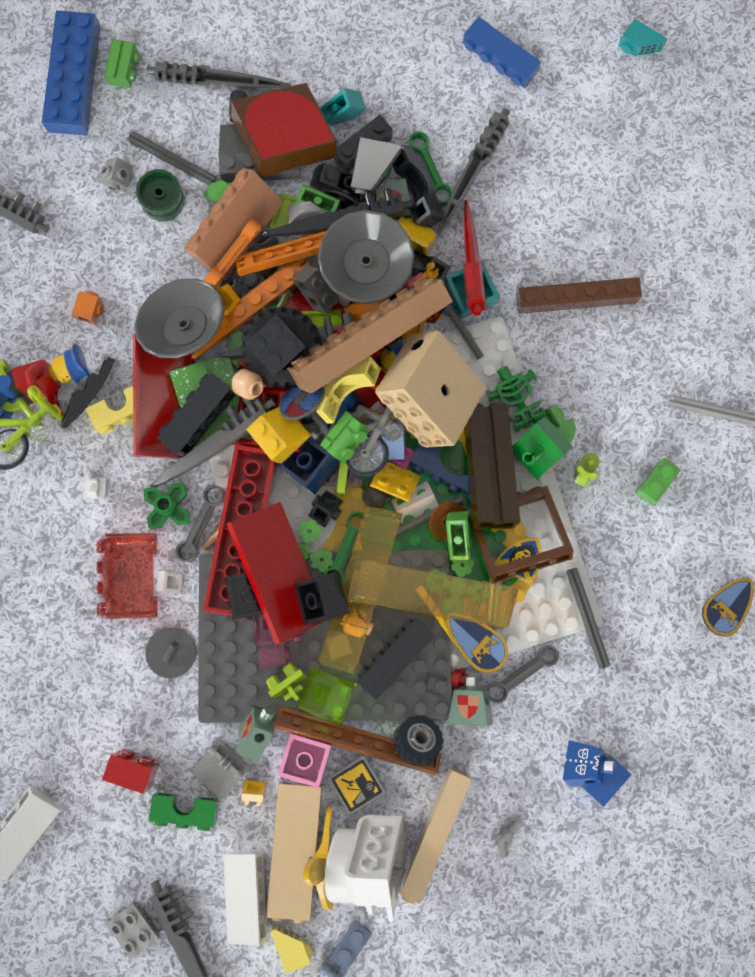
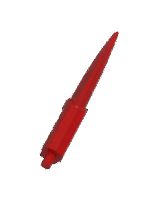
M465 200V264H463L466 302L470 312L474 316H479L482 311H485L486 304L482 273L484 269L479 256L471 209L468 201Z

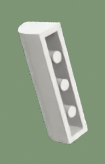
M32 786L28 787L0 823V879L4 881L10 877L60 812L59 807L54 801Z
M264 850L237 851L224 854L227 944L260 945L268 940Z

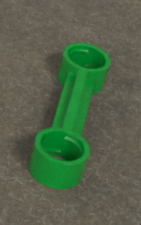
M421 131L414 132L409 138V146L416 148L412 145V141L416 138H421L426 142L423 148L417 149L435 192L445 190L449 193L447 200H439L441 207L447 206L453 191L449 185L443 184L428 151V136Z
M355 511L349 515L346 521L347 531L331 568H328L323 575L329 572H339L343 583V570L357 537L368 525V518L363 512ZM354 516L361 517L364 521L363 528H353L350 524V519Z

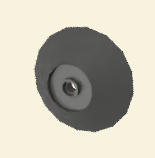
M362 210L346 214L330 225L320 242L318 262L321 275L333 292L348 301L370 304L384 301L402 289L412 273L415 255L411 239L399 222L384 213ZM364 259H369L370 263L364 264L362 261Z
M178 279L164 284L151 293L139 308L134 324L137 341L146 352L159 358H180L195 353L210 342L221 327L225 311L222 295L212 284L203 282L200 279Z

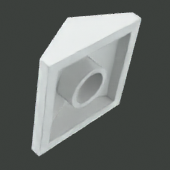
M427 481L415 488L409 502L406 501L398 505V498L391 500L401 523H403L406 515H412L415 518L422 515L426 509H434L439 506ZM421 489H425V490H426V491L420 493L419 495H417V492H418L419 490H421Z

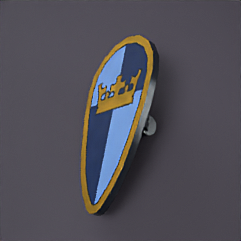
M749 578L734 580L716 591L705 602L702 608V618L704 624L715 635L726 637L733 635L739 630L753 600V581Z
M457 612L446 614L445 621L449 635L463 657L473 668L480 672L490 673L497 671L505 664L508 657V647L506 641L499 633L469 615Z

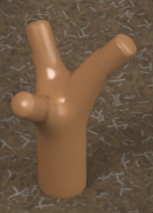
M219 525L215 526L214 532L202 543V547L205 550H208L216 542Z

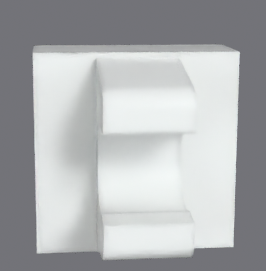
M85 477L84 498L106 500L108 479Z

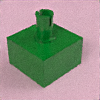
M546 417L538 421L512 445L513 454L536 480L573 448Z

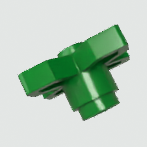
M184 483L172 484L166 494H163L157 487L144 488L145 501L155 508L147 516L149 529L163 528L168 518L178 526L190 524L189 511L179 506L180 502L187 496ZM170 503L169 507L165 510V504Z

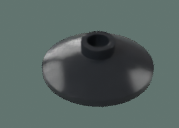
M326 190L324 192L340 199L341 209L354 205L358 207L359 205L347 190Z

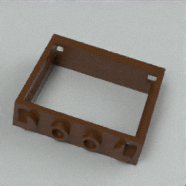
M537 486L524 493L517 492L518 504L520 507L544 499L562 546L496 567L482 529H473L472 508L468 509V512H470L471 528L492 584L513 578L521 573L538 568L543 569L573 559L574 550L548 486Z

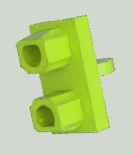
M587 453L582 457L581 462L577 461L575 465L577 471L574 476L575 483L586 488L591 478L596 480L598 476L596 469L600 464L596 454Z
M289 663L282 669L288 677L281 682L277 675H273L266 680L270 689L268 693L272 698L276 700L283 695L285 701L291 697L297 701L300 699L297 693L303 689L301 684L298 683L304 680L306 675L292 663Z

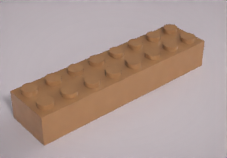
M424 277L413 282V287L400 290L396 293V298L391 301L390 299L383 301L379 304L380 308L374 312L372 310L366 312L357 323L351 322L344 327L345 330L340 334L334 333L326 339V343L321 346L317 344L308 350L309 353L304 357L298 356L293 359L287 369L299 389L312 394L452 303L453 301L442 280L425 279Z

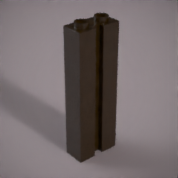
M478 403L464 427L473 529H515L520 523L508 405L493 403L489 407H484V405Z

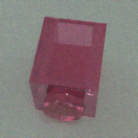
M285 644L258 647L260 669L288 665L287 661L291 660L290 650L285 648Z

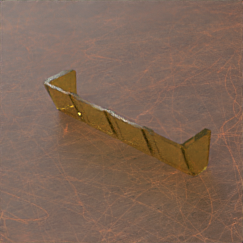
M370 506L368 508L365 507L342 583L349 614L331 619L319 659L320 665L353 675L356 674L359 658L399 524L401 523L402 513Z
M355 560L350 564L345 598L348 603L358 602L504 629L510 624L518 589L372 561Z

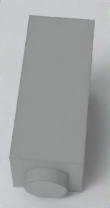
M360 137L351 188L355 190V194L364 196L366 193L370 192L372 194L400 155V145Z

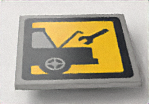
M365 756L328 777L349 816L386 793Z

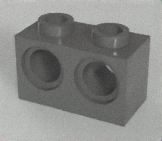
M306 265L292 278L313 310L327 313L339 301L335 292L331 290L322 277L319 268Z

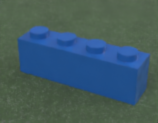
M477 17L464 33L463 44L465 48L470 52L478 54L483 62L493 65L500 74H505L511 78L515 85L522 86L525 89L539 71L541 61L480 17Z

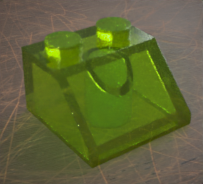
M311 667L296 708L322 720L341 725L356 684Z

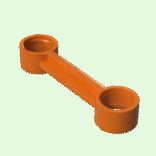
M252 218L219 263L207 274L203 282L212 284L216 288L223 280L227 271L248 244L255 239L263 226Z

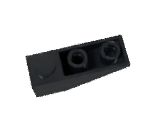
M326 162L314 168L310 187L323 193L326 190L341 191L344 189L352 194V198L357 202L360 196L355 194V190L351 188L353 175Z

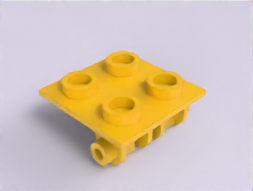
M387 462L385 467L375 474L370 486L409 502L420 475Z

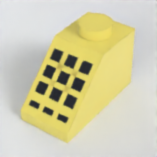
M279 925L272 926L271 934L285 974L310 965L311 956H313L310 943H306L304 937Z

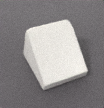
M159 571L156 591L181 594L184 574Z

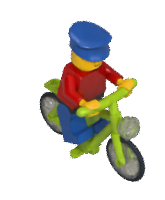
M74 344L72 349L66 350L63 355L52 359L51 365L46 360L41 359L8 371L10 366L4 359H0V427H19L18 429H6L0 432V470L13 469L23 462L29 450V436L31 440L38 442L45 441L48 438L51 430L41 422L47 413L55 420L63 419L64 411L58 408L60 404L57 397L58 390L61 388L60 382L66 383L73 380L75 383H78L85 376L90 377L84 353L79 345ZM38 403L41 408L34 413L29 406L30 404ZM21 411L28 417L26 419L11 418L15 412Z

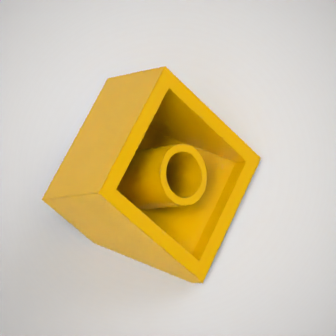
M400 217L397 222L401 224L409 235L413 250L428 256L436 242L437 234L429 227L423 228L416 225L415 220L411 218Z
M279 407L262 414L246 429L268 457L280 464L311 436L299 420L285 419L280 414Z

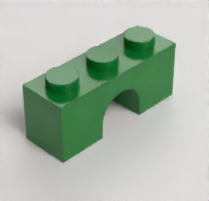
M160 792L152 794L149 821L155 822L154 825L167 826L170 823L176 824L177 828L186 829L189 826H197V830L209 831L210 828H214L216 825L219 802L217 798L197 797L193 810L189 813H184L177 808V794Z

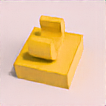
M245 780L242 790V801H245V805H249V801L257 802V806L261 805L264 799L266 782Z

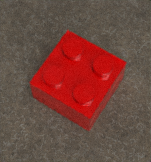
M123 749L110 755L102 780L144 794L153 785L159 763H156L155 758L143 755L141 758L135 756L134 751Z

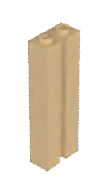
M451 766L448 767L403 874L400 895L403 896L402 899L410 904L415 902L421 903L472 781L469 774Z
M280 781L278 784L266 918H271L274 922H283L284 919H291L294 923L304 924L306 921H310L313 886L305 883L303 873L309 857H314L317 850L322 785L316 788L295 782Z

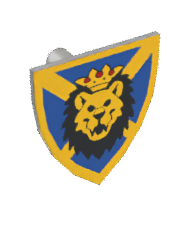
M538 537L515 542L500 554L494 564L499 566L541 553ZM540 568L515 575V577L531 584Z

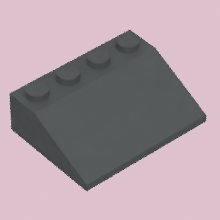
M235 124L220 125L219 174L221 180L233 182L236 174L243 168L253 170L258 174L250 158L248 147L241 139ZM296 166L287 171L260 178L263 181L301 179V168Z

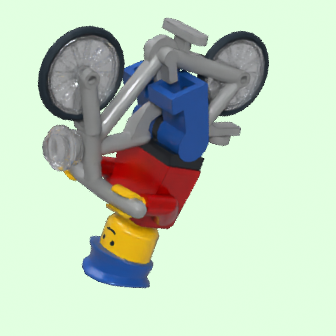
M398 340V344L391 348V352L380 360L381 370L375 386L361 387L350 392L342 401L334 423H326L316 410L302 418V424L315 422L319 427L320 431L317 434L313 431L310 433L311 437L319 445L322 443L321 440L325 439L346 411L358 420L368 417L376 421L365 425L370 429L369 432H372L371 435H367L366 440L360 443L354 450L353 456L346 460V464L351 472L359 476L368 477L375 475L387 464L389 450L387 444L382 439L384 434L389 441L398 440L403 434V425L400 422L390 420L391 418H398L394 416L387 405L382 403L381 398L375 393L404 345L401 340ZM377 401L385 408L381 415L370 409Z

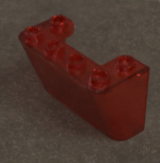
M105 533L96 542V552L100 553V561H97L96 572L100 574V582H97L96 586L97 595H100V603H97V616H101V620L157 618L158 601L157 596H154L153 556L157 554V533Z

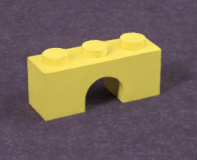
M133 386L123 390L126 404L120 410H111L105 400L85 408L98 433L108 434L115 430L114 427L120 424L126 425L133 421Z

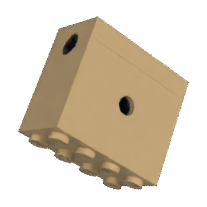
M438 330L410 335L375 393L381 398L382 403L390 408L394 416L400 419L406 426V429L418 439L420 445L424 447H443L455 445L486 387Z

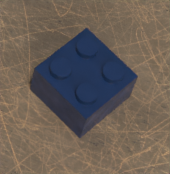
M308 438L300 446L299 453L293 452L282 464L278 463L277 466L313 494H316L340 461L318 443Z

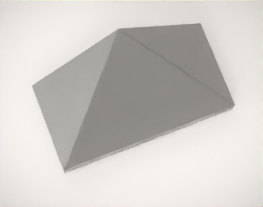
M311 201L290 204L288 206L289 223L325 214L322 209Z

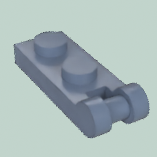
M354 920L321 967L319 973L328 977H343L371 937L372 932ZM334 962L340 966L338 971L331 968Z

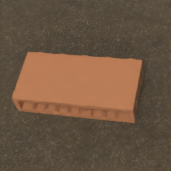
M243 168L236 174L232 184L225 189L218 203L212 207V211L207 218L200 223L196 233L189 238L188 244L184 249L210 272L219 263L252 218L263 226L262 229H265L283 204V201L255 171ZM255 239L248 244L241 255L247 254L255 243ZM236 262L227 271L224 278L231 276L236 269Z

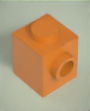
M79 291L72 315L77 320L96 324L98 316H101L103 313L104 304H102L103 302L97 293Z

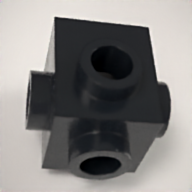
M326 490L321 496L317 495L311 503L313 508L308 517L326 527L332 519L336 521L342 510L339 508L343 501Z

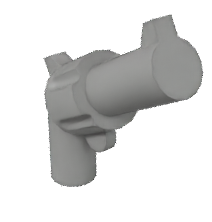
M518 815L516 816V821L511 826L505 827L499 834H494L498 839L497 844L500 857L508 856L506 843L511 845L513 843V835L525 825Z

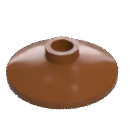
M453 501L439 505L433 511L429 520V528L432 535L440 541H448L446 521L444 519L448 517L449 512L466 511L465 508Z

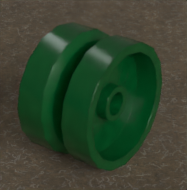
M154 169L146 172L139 179L136 185V195L144 212L151 219L169 221L181 213L185 197L178 179L171 172L164 169Z

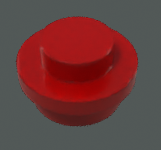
M456 668L452 674L451 684L455 685L457 689L465 685V677H468V674H465L464 668Z

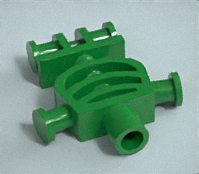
M504 366L496 371L502 382L496 385L495 391H486L488 401L490 403L493 399L498 398L501 405H508V407L518 406L519 411L509 416L510 421L517 417L521 419L517 422H512L513 428L517 433L523 427H530L529 422L532 421L536 424L539 419L547 418L542 407L539 408V411L533 412V409L540 406V401L526 406L524 403L532 392V386L529 382L537 379L536 374L531 369L528 370L526 375L518 373L512 376L508 366ZM521 382L523 386L519 390H517L516 387ZM526 388V395L522 398L520 393ZM513 398L515 401H507L506 399Z

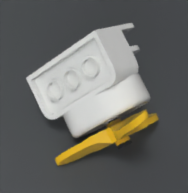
M327 806L322 842L315 856L309 857L303 873L305 883L317 886L320 902L325 910H332L334 903H354L357 906H367L368 914L374 915L376 907H387L388 919L393 921L407 860L402 816L366 815L359 819L356 829H337L330 846L329 832L332 806Z

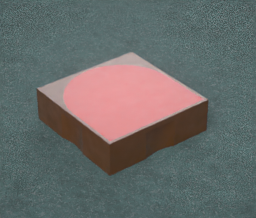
M307 83L231 101V118L241 139L248 147L250 158L260 177L287 171L296 166L310 165L335 158L337 140Z

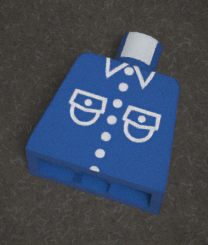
M569 740L563 781L569 787L601 785L604 780V773H616V762L606 760V754L598 747Z

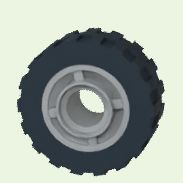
M416 715L415 717H409L398 727L394 735L396 752L402 760L404 759L406 763L413 764V766L429 764L438 756L443 748L444 739H442L443 734L439 729L440 727L426 716ZM416 738H419L422 744L418 743Z

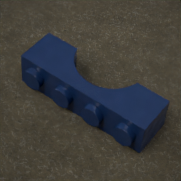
M419 444L409 463L412 466L411 469L419 474L424 472L430 475V479L438 484L443 482L449 485L448 489L459 494L462 492L466 494V498L471 501L469 475L458 476L451 474L441 463L439 448L424 447Z

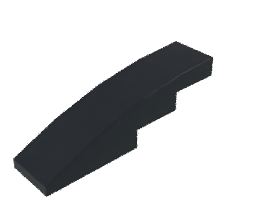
M105 356L98 375L90 372V377L87 378L83 391L74 389L60 424L62 428L66 429L75 421L96 397L106 381L115 359Z

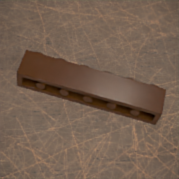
M640 277L518 288L516 293L518 314L637 304L642 297Z

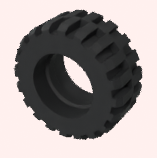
M289 307L269 308L254 316L253 320L245 327L246 331L242 334L241 340L243 341L242 346H240L244 357L242 360L244 365L246 364L249 368L248 370L260 375L263 382L268 384L267 386L280 388L295 386L297 384L287 367L276 376H273L245 343L276 314H279L308 345L301 352L300 356L304 357L309 353L308 350L317 344L321 346L322 338L318 332L319 329L311 321L312 319L301 311Z

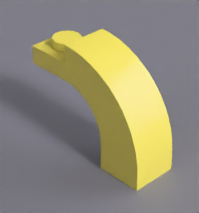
M369 356L324 385V397L316 412L326 423H334L344 398L357 388L375 386L381 368Z

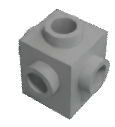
M118 157L108 159L102 168L100 182L107 185V188L112 191L126 189L132 181L131 174L134 166Z

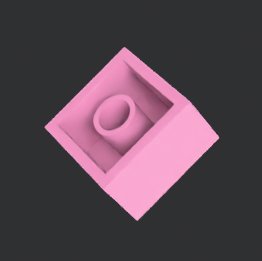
M290 733L277 776L319 788L331 745Z

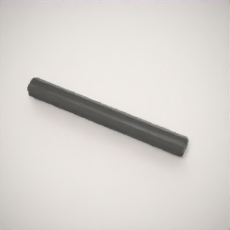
M134 131L130 133L128 137L130 143L207 185L214 183L216 180L215 175Z
M577 568L569 569L566 573L598 667L600 669L610 666V662Z

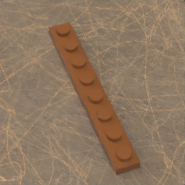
M279 705L273 725L274 729L436 776L438 774L442 753H439L429 764L413 766V764H408L404 759L400 758L394 746L395 739Z

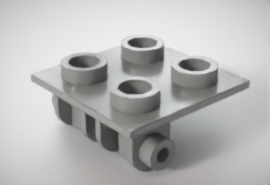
M219 739L190 772L222 800L250 767Z
M136 901L106 923V926L130 959L160 939L159 929L153 923L149 924L152 919L148 921L145 919L148 914L142 915L145 911L140 906L141 904H137Z

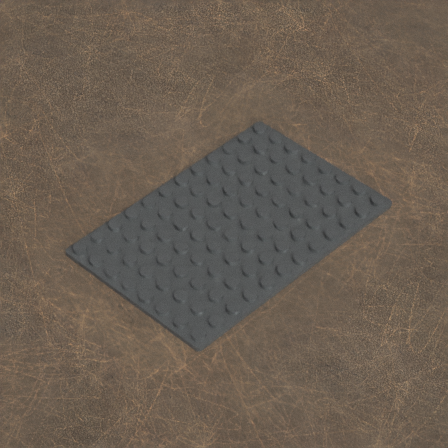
M446 550L351 552L343 570L344 581L342 583L348 609L359 608L371 614V623L374 626L369 636L365 634L361 639L347 633L353 653L334 660L326 640L346 633L343 629L344 626L341 625L345 615L328 619L281 644L275 645L263 614L251 616L249 619L232 620L231 616L203 611L214 554H201L199 556L198 721L200 723H242L253 708L263 710L266 706H269L277 714L279 705L331 721L407 720L409 717H415L416 715L426 716L428 719L449 718L452 703L450 638L415 590V588L422 584L441 610V607L444 605V599L449 598L448 587L443 588L441 593L436 591L430 592L427 589L428 583L425 581V578L430 575L432 569H438L440 572L444 571L446 578L449 580V561ZM332 552V553H333V557H332L331 560L334 561V559H335V557H336V555H337V552ZM310 556L305 560L312 578L324 574L318 568L314 569L312 567ZM367 565L373 585L353 592L347 572ZM408 619H419L436 636L385 692L375 700L357 683L359 679L357 674L365 666L370 668L374 663L372 658L380 650L384 652L389 647L386 643L395 634L399 636L403 632L401 627ZM289 663H292L306 675V678L298 683L303 687L297 693L300 699L296 701L291 697L285 701L282 695L275 700L268 693L270 689L266 680L273 675H277L281 682L288 677L282 669Z

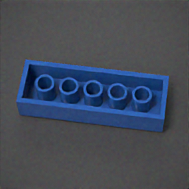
M56 10L42 115V124L48 133L87 136L100 34V24L95 13Z

